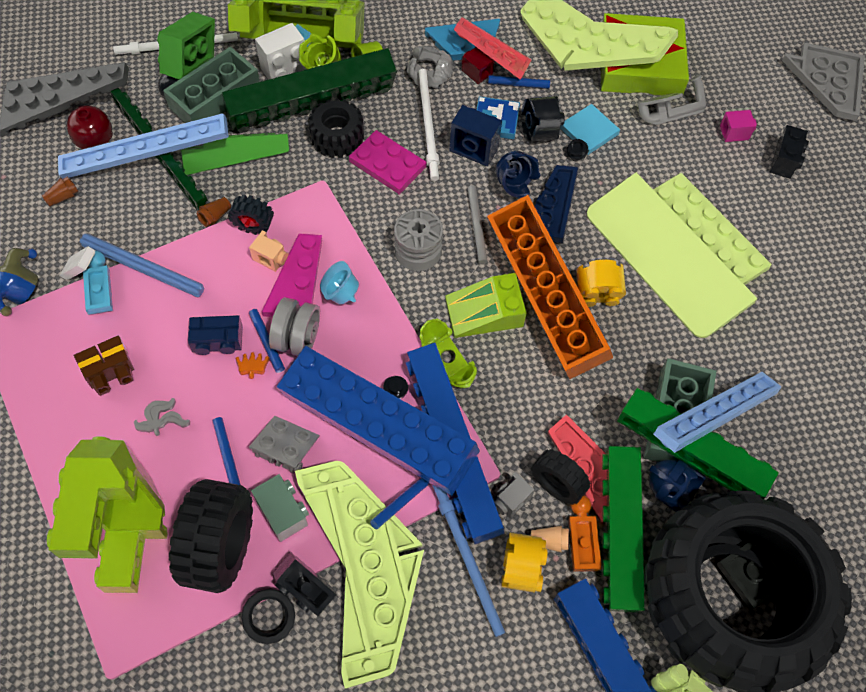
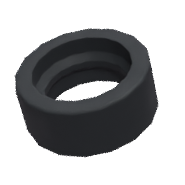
M266 589L258 591L248 599L243 607L241 616L243 629L257 643L267 645L277 643L288 636L294 626V605L290 598L280 590ZM262 600H276L285 609V621L276 632L263 633L256 629L253 624V609Z

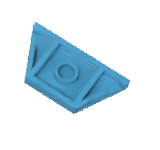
M500 18L471 23L496 38L497 30L500 27ZM457 24L425 28V36L427 38L431 37L435 41V46L449 54L453 61L462 60V56L467 51H471L476 47L468 40L461 38L454 31Z

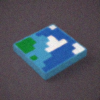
M479 96L477 111L502 120L500 137L515 139L520 102Z

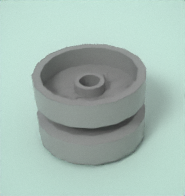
M286 297L282 298L277 305L270 327V349L286 352L290 348L291 353L297 356L305 346L312 349L319 328L320 307L306 302L300 307L297 300Z

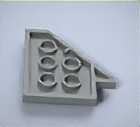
M805 42L801 48L800 56L785 53L782 61L835 117L853 121L858 119L860 116L865 55Z

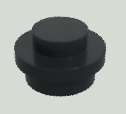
M574 139L567 146V154L572 160H582L588 154V145L581 139Z
M391 376L384 382L383 390L402 399L408 392V383L401 376Z

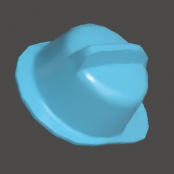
M344 261L333 264L321 280L320 289L324 298L340 305L345 304L349 300L352 302L357 301L355 293L358 290L359 282L353 275L350 267Z

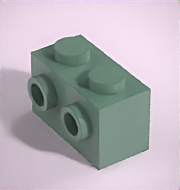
M280 474L251 490L257 504L280 542L308 526L306 516L309 513L302 501L298 503L295 501L292 495L296 492L289 480L283 481Z

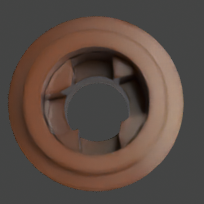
M68 176L64 179L61 177L42 197L51 207L75 197L78 189Z
M222 197L200 206L196 214L204 226H212L231 209V204L227 198Z

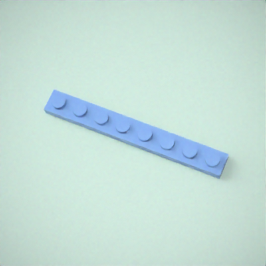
M222 113L59 155V176L63 179L67 176L70 178L228 138L227 118Z
M760 372L658 426L653 435L665 447L675 453L776 395L782 386L765 373Z

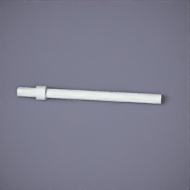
M237 33L219 34L214 37V44L238 41ZM137 41L130 42L129 45L113 46L115 55L126 53L137 55L144 51L159 50L158 41L139 43Z
M420 69L418 74L428 152L426 162L430 169L431 180L437 181L439 180L438 165L440 162L439 155L436 153L426 69Z

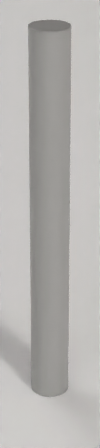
M471 185L467 189L478 263L486 264L488 261L476 186Z

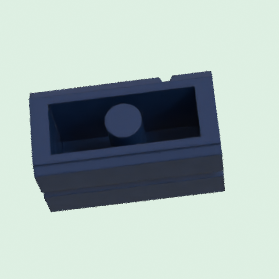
M240 315L189 318L188 344L192 352L199 355H207L211 351L232 354L236 350H242L243 325Z

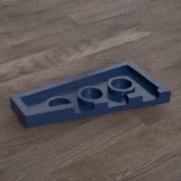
M556 165L545 184L543 193L536 200L535 208L555 243L564 242L578 167Z

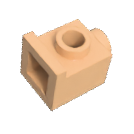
M263 230L249 247L252 260L275 272L280 265L285 264L289 256L284 251L283 245L276 239L271 240L267 238V233Z

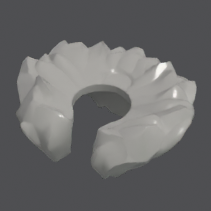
M417 46L412 54L416 58H412L409 61L407 73L414 79L416 85L420 87L418 71L422 69L417 65V60H431L436 65L433 70L427 71L429 88L437 89L439 85L451 77L454 69L453 60L444 50H437L429 46Z

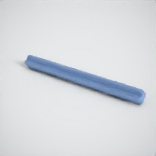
M83 234L82 238H80V243L83 247L89 246L95 251L101 252L105 257L193 296L200 297L204 292L203 284L97 237Z

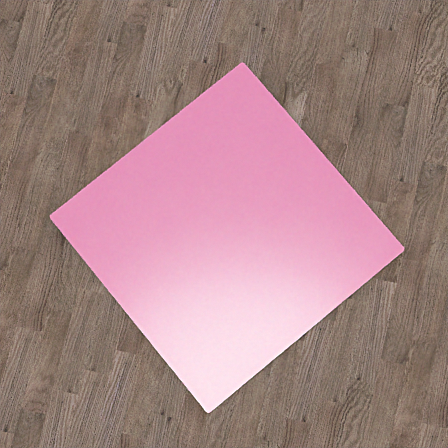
M319 181L268 202L267 206L272 207L271 211H274V216L266 232L267 238L278 240L283 245L284 251L288 254L299 233L322 235V246L313 304L320 307V322L312 349L382 389L384 382L389 377H403L408 383V392L401 400L422 411L421 405L425 404L423 396L418 398L413 386L417 382L416 376H410L405 363L410 361L407 352L422 347L421 340L325 181ZM229 219L139 255L144 259L203 284L204 292L200 297L193 296L120 263L109 268L113 311L88 315L85 309L84 279H81L11 308L12 313L9 316H3L0 313V392L50 528H53L55 518L53 515V503L59 497L61 487L59 485V472L65 466L66 457L80 440H92L96 436L106 437L110 440H124L152 478L165 505L163 525L167 527L168 536L167 539H145L138 593H104L96 587L94 574L96 568L100 567L101 556L99 552L97 559L62 558L106 678L110 680L242 613L248 599L258 591L266 589L279 590L274 585L276 580L273 573L291 552L316 574L341 561L301 492L295 472L292 473L290 470L283 468V463L280 467L276 466V460L271 464L268 460L256 457L252 449L249 448L274 416L320 435L301 461L303 463L301 469L333 461H341L357 475L386 507L421 478L286 398L276 386L298 357L291 353L290 348L286 352L277 351L285 367L284 371L276 373L269 358L263 375L254 374L253 379L249 378V374L240 375L236 357H239L242 362L243 354H246L249 360L251 352H254L255 360L259 353L262 354V361L268 356L250 318L249 311L252 309L258 310L270 334L273 317H264L262 310L284 265H280L275 272L252 260L249 247L259 233L255 235L252 232L246 233L244 229L241 231L238 229L239 226H234L233 222H230ZM339 261L346 262L358 280L359 287L355 293L356 302L349 300L345 304L340 305L324 298L320 289L321 280L333 264ZM240 315L243 325L242 350H236L232 354L211 351L207 355H199L192 352L188 344L190 317ZM119 335L135 369L132 371L134 380L126 385H121L117 378L108 382L111 390L100 396L84 379L73 355L92 346H96L101 354L97 344ZM171 398H174L176 403L173 409L169 411L180 414L184 420H190V425L184 428L174 423L166 424L163 428L159 429V436H156L154 431L150 433L137 431L134 425L135 420L138 423L147 421L144 410L151 402L170 401ZM458 403L470 438L477 443L480 450L477 457L487 484H490L499 479L500 471ZM169 411L161 412L159 419ZM217 417L223 418L240 484L250 492L253 501L251 536L247 545L246 556L243 559V565L238 572L236 580L232 582V586L221 593L179 586L171 577L172 573L169 570V565L171 564L169 561L170 539L173 535V525L177 519L179 507L184 502L183 498L186 493L190 492V488L194 484L204 479L229 483L212 421ZM280 474L283 481L289 480L296 492L292 496L297 503L302 501L309 513L306 516L308 526L282 542L278 540L251 492L252 489ZM430 483L395 514L405 527L439 510L438 505L440 503L432 484ZM456 491L452 496L447 493L450 500L458 497ZM102 528L101 540H104L105 530Z

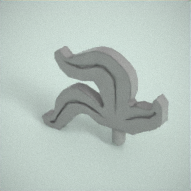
M171 398L170 401L151 402L144 410L147 421L138 423L135 420L134 425L137 431L149 433L154 431L155 435L159 436V429L163 428L166 424L174 423L184 428L190 425V420H184L180 414L169 411L173 409L176 403L175 399ZM169 411L159 419L161 412Z

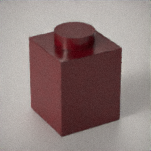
M477 47L467 51L462 56L461 71L477 84L489 78V75H493L494 60Z

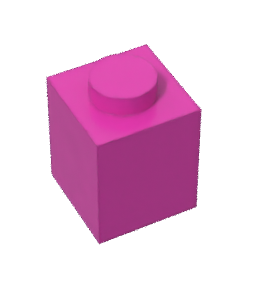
M751 110L726 112L720 124L724 141L750 140L753 132L756 130L757 123L756 119L752 116Z

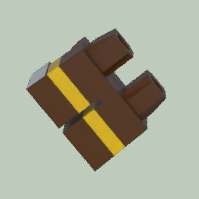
M119 335L97 344L101 354L96 346H92L73 355L84 379L100 396L111 390L108 382L117 378L121 385H126L134 380L132 371L135 369Z

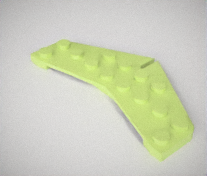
M528 0L521 9L523 21L561 69L564 67L565 71L655 63L662 59L678 37L677 29L665 26L594 22L563 0Z
M333 461L297 470L295 474L298 486L346 569L341 670L344 687L346 689L387 677L396 669L424 550L399 556V553L422 547L423 544L395 515L379 529L372 527L370 521L383 511L386 506L345 463Z

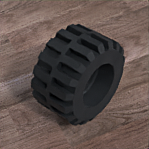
M329 99L324 104L322 102L319 103L318 108L314 107L312 109V114L309 115L311 142L317 151H321L322 155L328 154L331 158H334V156L343 158V155L349 156L352 151H355L363 143V116L355 104H349L347 100L340 101L335 99V101H331Z

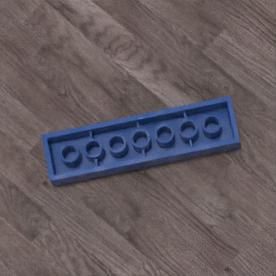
M307 346L303 348L276 386L289 400L451 496L480 452L474 440Z

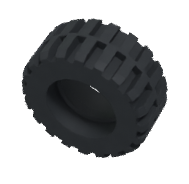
M204 479L190 488V492L186 493L183 498L184 502L180 505L177 512L178 516L174 521L173 535L170 539L169 561L171 564L169 565V570L172 573L171 577L179 586L221 593L232 586V582L236 580L238 572L243 565V559L246 556L247 545L251 536L253 501L250 492L242 485Z

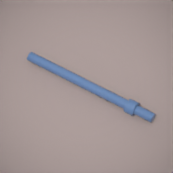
M432 485L440 503L438 505L442 516L446 517L495 637L504 634L505 630L455 514L457 510L453 500L449 499L446 492Z

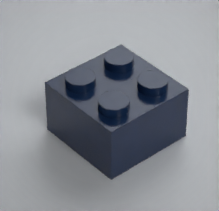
M462 105L451 122L449 151L488 167L499 149L502 120Z

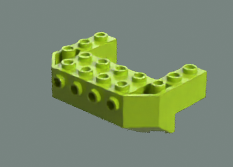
M232 0L228 3L229 31L240 32V38L255 39L293 23L294 26L299 24L311 34L319 35L322 39H327V35H330L336 42L337 47L351 48L354 44L362 43L365 2L359 0Z
M102 436L93 437L92 440H80L66 457L65 466L59 472V485L61 487L59 497L53 503V515L55 518L53 528L47 534L48 550L58 558L97 559L99 552L101 556L100 567L96 568L94 574L96 587L104 593H138L145 539H167L168 536L167 527L163 525L165 505L152 478L124 440H110ZM102 528L105 530L104 540H101Z

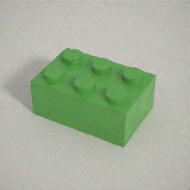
M191 12L161 30L157 38L160 73L180 80L214 57L215 19Z

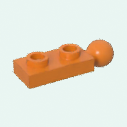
M584 495L577 504H570L571 510L577 515L568 519L573 572L600 571L602 569L596 516H587L591 510V501Z

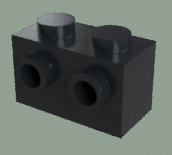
M786 125L777 142L769 173L791 179L795 170L801 169L805 159L802 153H805L809 141L806 140L807 130Z
M292 552L273 573L276 580L274 585L285 595L291 593L297 599L295 603L306 613L311 610L315 615L319 616L337 595L332 586Z

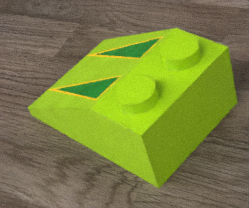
M516 273L492 276L445 295L454 338L524 327L527 313Z

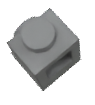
M515 472L511 477L510 484L506 482L496 493L498 497L494 503L497 511L511 518L532 498L534 489Z

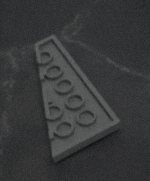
M125 62L7 82L0 113V136L8 135V130L15 127L19 129L27 127V122L34 119L41 121L71 108L70 104L79 100L82 103L90 100L89 96L98 92L105 94L126 85L129 67Z

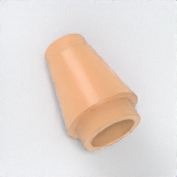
M556 526L531 530V536L542 537V540H546V549L561 553L562 550L569 549V529Z

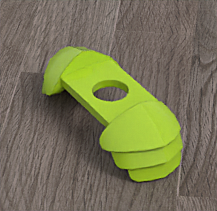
M440 319L426 321L420 329L419 337L422 347L436 343L440 357L445 351L454 352L456 357L453 362L446 363L442 360L450 384L459 388L470 387L477 374L474 361L466 362L451 340L450 336L453 331L445 322Z

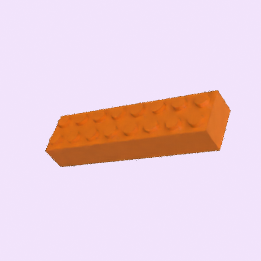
M529 195L488 215L487 217L569 380L613 359L606 339Z

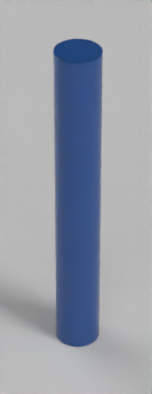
M489 75L488 84L550 88V80L521 78L520 80L517 77Z
M250 310V318L276 373L284 371L285 367L277 350L270 349L269 333L258 310Z
M214 418L212 421L228 481L231 484L241 485L223 418Z
M420 478L370 521L372 527L379 529L430 483Z

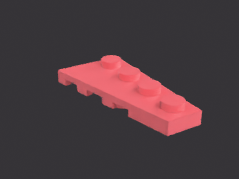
M462 17L455 26L454 31L461 38L468 40L521 80L531 59Z
M565 415L548 430V434L557 450L574 460L584 470L585 474L588 475L591 484L584 495L590 499L591 507L602 524L603 506H607V496L602 495V481L607 480V470H602V454L606 453L569 416Z

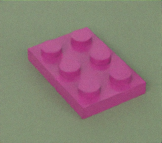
M377 130L349 155L350 163L399 195L426 168L427 164L426 161Z

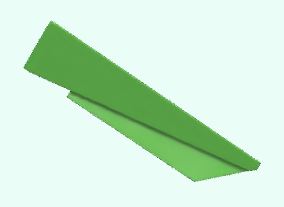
M288 133L229 135L228 138L204 143L203 146L181 149L184 173L189 175L286 153L289 151Z

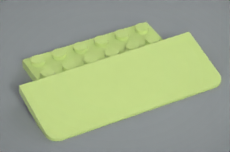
M636 172L590 205L587 210V218L690 332L699 338H706L752 306L758 298L745 285L769 270L772 265L682 173L652 189Z

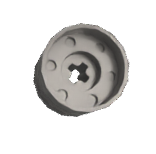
M415 209L403 213L397 219L394 226L395 257L402 266L410 270L424 271L432 268L440 260L442 254L443 226L441 221L435 214L423 209Z

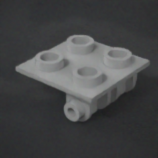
M274 416L249 448L252 449L256 457L268 460L271 464L276 460V466L280 467L283 463V468L294 473L297 470H301L303 466L301 461L320 435Z

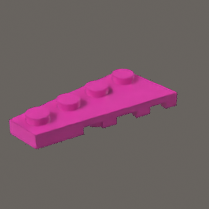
M298 234L262 310L264 317H273L277 305L284 297L297 300L300 307L305 302L313 304L322 235Z

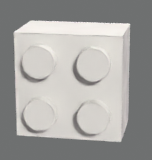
M293 23L255 38L260 68L268 80L306 70L299 61V45L305 40Z

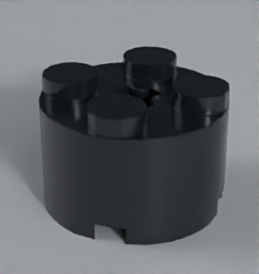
M535 97L524 100L521 115H525L522 129L526 140L530 142L557 140L559 138L560 126L564 125L565 122L564 113L560 112L558 97Z

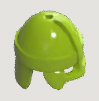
M311 34L308 39L299 45V61L306 69L341 60L340 51L330 35H327V39H322L319 35Z

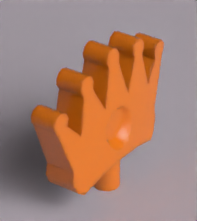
M251 352L249 360L247 355L243 354L242 362L239 357H236L240 375L249 374L250 379L254 378V374L263 375L269 362V357L266 356L262 361V354L259 353L255 360L254 352Z

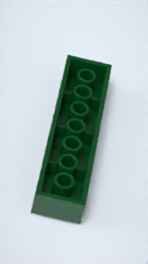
M389 48L224 91L222 96L232 132H244L252 126H266L270 124V121L278 119L279 121H284L296 114L306 115L314 107L318 108L319 103L322 102L324 104L329 99L331 101L339 99L340 101L347 100L350 102L351 99L358 97L360 99L367 98L372 93L388 92L393 87L397 70Z

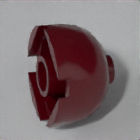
M78 107L68 117L67 131L72 143L78 148L87 149L88 147L106 144L113 136L109 117L97 107Z

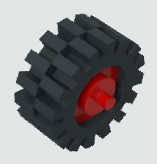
M246 195L235 198L228 217L229 221L233 222L234 226H239L238 229L241 231L244 229L246 233L252 232L257 235L262 230L268 231L274 211H271L272 207L267 206L268 203L265 201L260 202V198L253 199L251 195L248 198Z

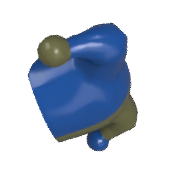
M12 248L8 252L4 264L0 266V312L3 316L11 315L12 309L4 305L2 298L21 305L30 297L38 281L37 274L22 266L21 259L24 257H29L30 259L37 257V251L34 249Z

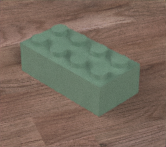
M230 46L164 89L163 92L169 109L183 122L187 123L224 113L225 107L222 92L258 83L260 79L258 69Z
M667 358L660 370L655 399L673 406L680 414H683L713 397L717 371ZM647 440L644 454L645 459L656 462L680 460Z

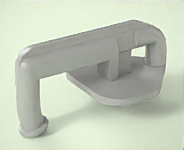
M699 74L690 79L694 86L695 102L671 108L670 100L683 97V93H673L646 99L638 103L639 113L643 121L658 125L704 112L706 109V98L701 79L702 75ZM656 103L657 112L649 114L648 105Z

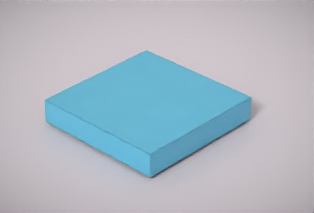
M592 104L565 120L564 125L560 126V129L572 140L581 139L587 143L588 155L619 135L620 129Z

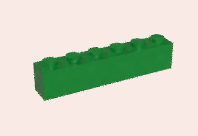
M639 388L635 390L622 410L617 422L730 491H754L756 495H760L761 499L766 498L779 474L769 463L754 458L744 448L732 445L716 432H710L674 453L671 449L665 447L653 434L658 426L681 414L673 406L655 399L650 392L642 391Z
M609 446L607 454H602V470H607V480L602 481V495L607 496V506H603L602 509L603 522H607V533L603 532V549H608V560H603V576H608V587L603 588V604H608L609 611L642 613L645 610L641 447Z

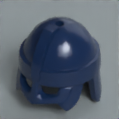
M511 151L505 154L498 161L495 171L496 178L504 190L516 198L529 195L530 190L527 185L531 180H537L541 176L538 159L521 151Z
M662 460L650 467L648 481L652 492L655 494V498L677 512L690 503L707 477L681 460Z

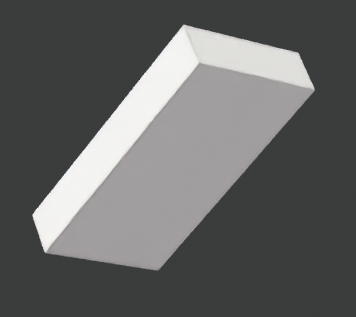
M88 246L72 255L59 276L68 280L85 271L95 255V250Z

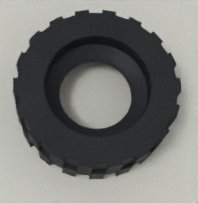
M553 449L545 450L532 465V475L541 487L551 496L566 504H577L590 488L591 483L584 470L574 460L559 451H554Z

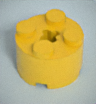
M595 260L589 262V266L583 268V265L577 268V286L588 307L595 306L596 303L616 306L620 303L619 300L626 295L624 266L622 264L617 266L614 260Z
M509 532L503 562L505 575H502L501 587L533 593L535 591L541 592L543 585L541 565H546L548 554L546 540H542V537Z

